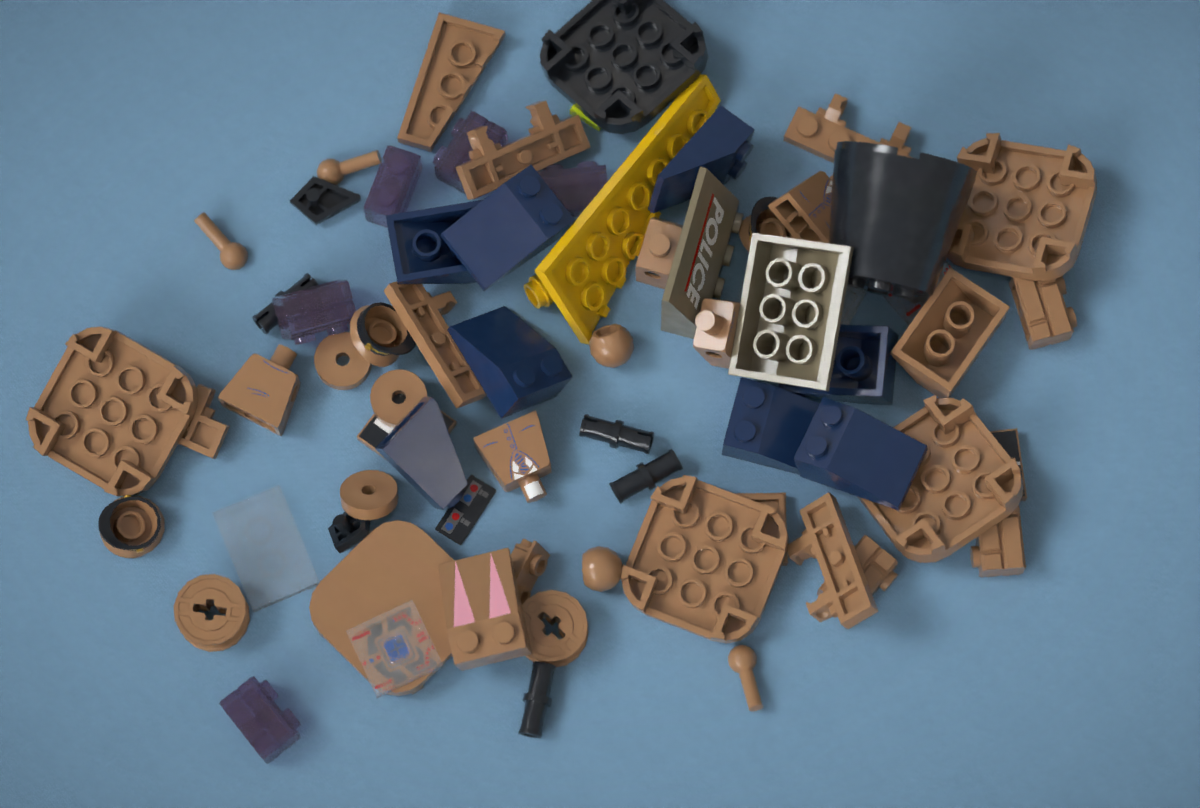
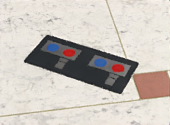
M473 475L469 476L467 479L468 484L461 490L464 493L463 497L452 508H448L435 528L437 532L458 545H462L496 493V489Z

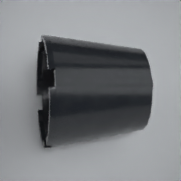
M854 141L837 142L834 152L829 243L854 247L847 286L864 289V286H867V292L888 296V292L891 291L893 292L892 295L907 299H914V295L933 296L974 186L977 171L964 164L920 152L919 159L897 155L898 147Z

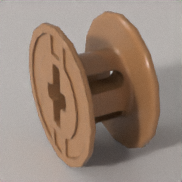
M217 574L200 575L188 581L178 592L174 603V620L185 639L195 648L208 652L224 651L236 645L245 635L250 622L249 605L240 588L229 578ZM215 606L219 613L226 615H214L213 620H208L205 613L199 611L210 612V607Z
M556 590L538 592L528 598L522 605L532 654L526 655V658L532 662H545L556 667L566 666L577 659L585 648L588 637L586 613L578 600L566 592ZM545 618L552 626L555 622L559 624L558 631L562 637L561 640L552 632L549 636L545 634L546 629L541 621Z

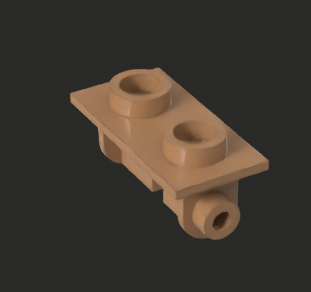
M522 539L520 544L516 543L511 553L522 605L530 598L531 590L538 577L544 573L550 556L537 541L532 543L526 539Z

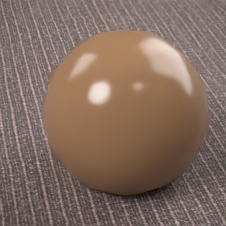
M618 324L599 328L593 332L589 341L590 354L598 364L605 367L615 368L625 364L630 359L634 350L632 335L625 327Z
M597 546L588 549L582 554L584 585L593 591L600 592L615 587L621 578L623 567L621 558L608 547Z

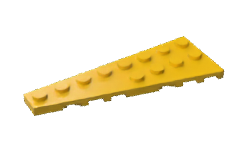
M701 74L696 81L677 96L534 270L580 343L589 345L598 321L601 317H607L610 311L607 304L615 289L623 287L626 281V268L630 261L634 260L635 256H639L650 219L652 217L659 218L661 215L660 212L652 213L648 210L658 175L711 117L721 101L708 76L705 74Z

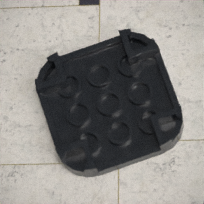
M592 0L555 34L549 29L541 39L543 45L540 52V64L550 84L598 127L609 133L616 134L635 132L648 124L698 79L705 70L708 60L707 47L700 27L696 22L693 24L688 22L664 0Z

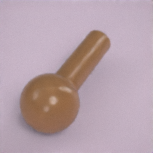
M376 150L342 162L336 159H326L319 164L317 177L338 185L343 180L344 175L381 164L382 158L379 151Z
M205 212L201 213L194 220L198 227L220 250V261L224 267L230 270H238L246 264L248 260L246 248L240 243L230 242Z
M738 645L730 651L728 664L734 672L739 673L749 711H758L763 708V704L753 672L757 663V656L751 647Z

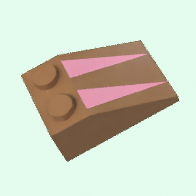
M509 548L438 565L446 628L456 667L464 671L532 654Z

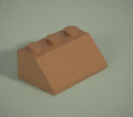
M950 267L935 288L933 296L927 299L890 354L917 384L938 398H950L1004 321L1010 306Z

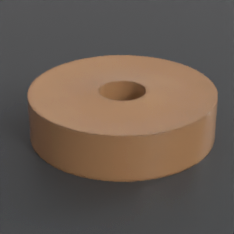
M336 332L327 336L320 342L314 355V364L318 376L327 386L337 390H349L359 386L366 380L372 364L366 361L353 345L350 332ZM346 356L350 360L347 365L340 366L337 364L338 358Z
M397 369L384 373L375 381L370 393V402L378 420L389 427L395 428L423 397H428L423 381L416 374L407 370ZM397 394H403L406 399L403 403L396 404L393 402V397Z
M364 470L354 473L346 478L340 487L341 506L349 516L356 519L375 520L390 514L398 504L397 483L392 476L378 470Z

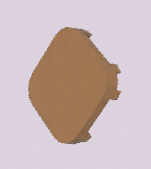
M986 133L987 138L974 142L967 149L962 147L957 156L958 163L975 169L977 173L947 258L953 264L966 269L1032 281H1050L1068 272L1074 266L1079 256L1097 194L1095 169L1091 161L1081 153V149L1069 144L1066 150L1005 141L1001 140L1000 133Z
M99 326L90 327L77 334H73L65 343L68 347L34 407L29 408L26 420L28 421L29 435L34 444L33 448L42 456L50 457L101 487L106 493L115 496L138 495L150 489L159 479L191 422L198 404L197 387L191 375L182 367L120 331Z
M931 396L923 400L925 407L893 427L928 447L900 510L858 497L897 550L907 559L919 563L937 562L950 556L1008 517L1019 506L1023 496V479L1015 458L1012 459L974 412L973 406L964 398L960 401L954 398Z
M683 475V477L667 481L660 487L657 486L650 497L651 503L626 565L622 567L620 579L622 580L624 594L633 607L641 613L714 642L725 644L743 640L753 633L760 622L786 557L789 537L785 522L777 511L766 503L761 504L700 481L697 477Z
M400 520L383 523L372 530L319 582L312 593L309 605L312 622L321 637L331 644L374 689L392 680V684L377 691L383 695H413L424 688V684L452 657L446 628L438 565L454 560L427 533L413 523ZM410 608L412 610V618L407 613H404L405 616H408L407 619L403 618L402 615L404 614L399 616H401V620L404 619L411 626L412 636H409L406 627L403 626L388 632L387 618ZM381 621L383 635L374 641L378 652L369 656L368 637L373 634L367 627ZM403 630L416 656L413 660L392 669L389 668L378 642L390 634ZM367 631L370 632L369 635L357 641H353L352 639ZM399 632L380 642L391 667L403 663L414 656L403 632ZM422 632L425 633V635L420 638L416 637V635ZM401 636L410 654L393 663L388 656L384 644ZM424 637L427 638L426 641L419 643L420 639ZM417 646L424 653V664L417 666L420 668L419 671L428 668L425 665L428 661L430 663L428 665L431 666L430 658L437 663V666L414 677L405 666L419 659L415 648ZM430 648L431 651L429 652V655H425V653L428 652L427 649ZM384 662L388 672L392 673L399 669L408 677V680L394 686L396 683L393 677L386 679L373 666Z

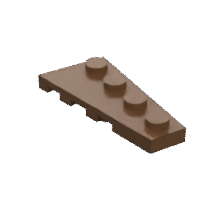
M438 13L397 137L398 143L430 152L433 150L506 36L504 30Z

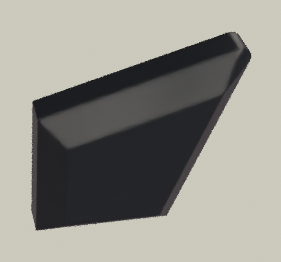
M313 176L290 200V204L311 222L318 225L360 202L361 196Z
M346 512L337 515L333 519V524L328 528L335 549L342 553L362 541L370 533V520L356 519L349 516Z

